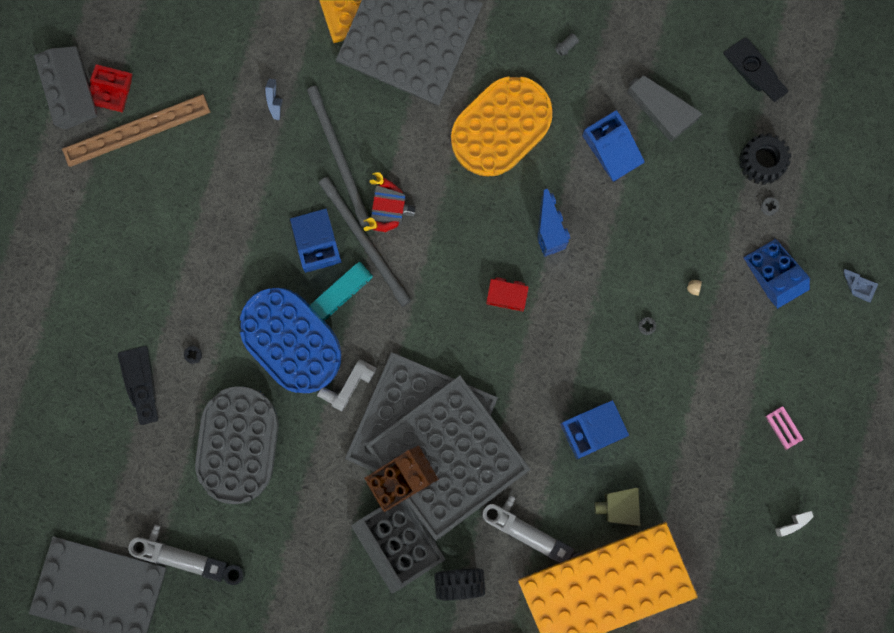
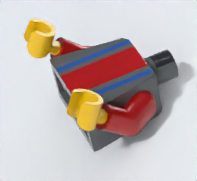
M372 173V175L376 176L377 180H370V183L378 184L379 186H376L372 216L364 220V222L369 223V226L364 227V230L369 231L373 229L374 231L388 232L402 224L403 215L414 217L416 206L405 204L406 195L393 182L383 178L381 173Z

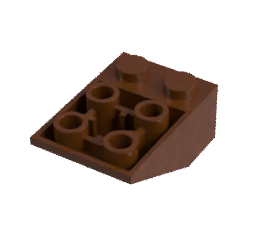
M419 445L406 451L364 478L384 512L439 480Z

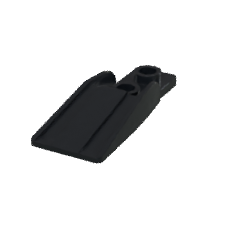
M747 37L724 51V56L756 91L760 92L763 90L773 102H776L788 93L787 87L778 79L772 67Z
M142 346L119 352L118 359L125 388L131 404L136 408L139 424L145 425L157 422L159 418L155 406V387L148 347Z

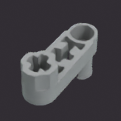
M359 359L340 393L337 394L324 387L320 389L317 397L331 403L332 407L342 412L360 379L369 383L377 368Z

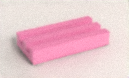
M783 406L765 416L786 450L804 440ZM780 412L797 439L793 438L792 434L790 433L781 416L779 415ZM773 416L776 417L780 426L782 427L788 439L790 440V443H788L784 438L777 424L773 420Z

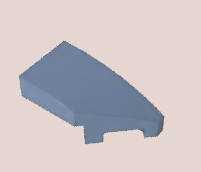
M269 79L265 87L267 104L272 117L275 120H280L283 99L276 98V79Z
M845 269L843 274L852 295L870 303L878 284L861 278L859 274Z

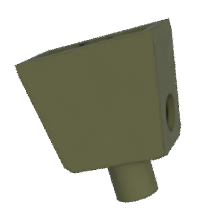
M638 488L605 494V502L594 503L595 514H606V522L640 526Z

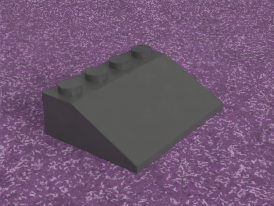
M406 500L386 512L380 507L351 525L391 593L400 590L446 560L427 528Z

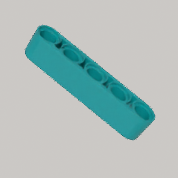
M358 262L319 296L310 307L322 319L326 320L338 309V306L340 308L352 297L351 294L354 295L366 284V281L369 282L373 275L361 262Z

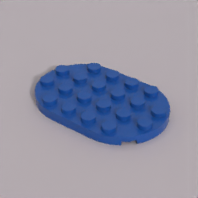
M284 288L266 289L249 299L240 316V335L249 353L279 385L291 392L312 393L326 387L337 375L341 363V348L333 330L301 296L291 290Z

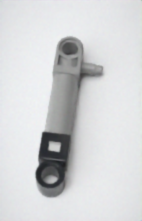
M509 496L503 508L491 504L483 509L482 517L488 524L520 540L557 563H562L582 555L581 553H573L574 548L554 539L510 513L509 511L515 500L513 496ZM491 508L495 509L498 513L497 518L494 520H490L487 517V511Z
M154 525L149 539L139 537L133 539L129 544V553L136 558L165 564L219 582L225 580L229 585L239 584L245 578V570L240 565L228 566L229 562L206 557L158 542L159 525ZM139 542H142L145 546L142 553H139L136 549V545ZM233 569L239 572L237 580L230 578V572Z

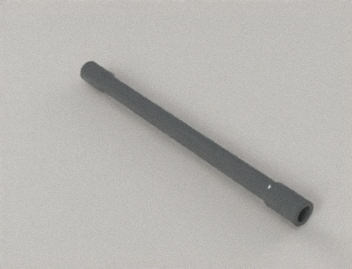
M312 86L307 89V93L316 110L354 205L361 227L366 226L369 223L364 222V220L370 217L366 207L363 205L323 105L318 87Z
M329 177L323 178L319 181L320 186L332 200L371 258L402 307L406 306L411 302V299L403 287L399 285Z

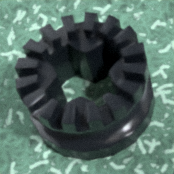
M190 346L185 349L184 358L187 362L196 364L200 362L202 352L198 347ZM191 350L193 352H198L196 354L197 358L195 360L193 358H188L190 356L189 352Z

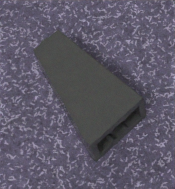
M644 75L640 79L636 77L629 83L630 87L627 93L670 142L698 121L702 115L700 111Z

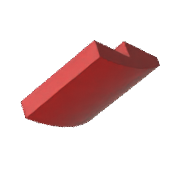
M96 64L90 79V91L95 106L123 113L131 86L132 73Z

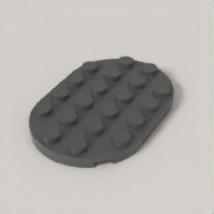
M231 387L222 390L207 403L201 417L195 462L196 475L199 483L208 492L207 494L222 503L241 504L256 498L266 489L273 474L279 429L278 416L271 401L255 389Z

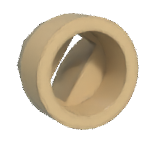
M690 281L687 286L688 292L699 296L702 281Z

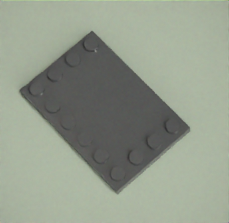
M53 536L29 614L95 633H148L167 567Z

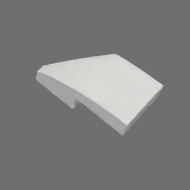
M812 511L793 515V524L775 529L777 536L788 535L803 527L813 518Z

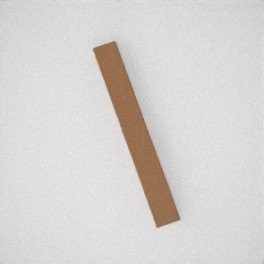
M202 94L62 148L68 166L71 167L211 112Z

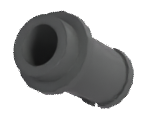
M571 33L561 43L556 44L555 51L560 56L567 55L568 51L579 43L578 38Z

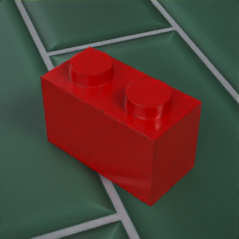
M496 277L495 280L491 279L486 304L523 312L529 287L525 286L523 282L514 281V283H508L506 279Z

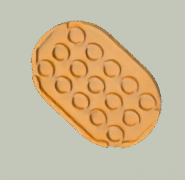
M504 77L488 86L458 116L453 125L451 145L458 162L468 171L481 176H496L512 169L545 137L550 128L552 104L548 94L538 83L525 77Z

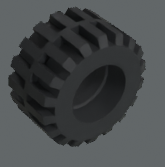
M763 133L758 137H753L742 149L741 156L739 157V161H741L739 164L740 169L744 168L743 175L748 174V180L755 179L754 183L759 184L762 182V185H766L768 182L771 184L778 180L787 171V167L791 163L789 161L791 153H788L790 150L789 146L785 147L784 144L786 142L784 140L780 141L777 135L772 137L771 133H768L766 136ZM760 150L769 152L773 156L774 166L767 168L760 165L756 159V152Z
M483 569L447 570L434 574L436 599L463 600L486 595Z

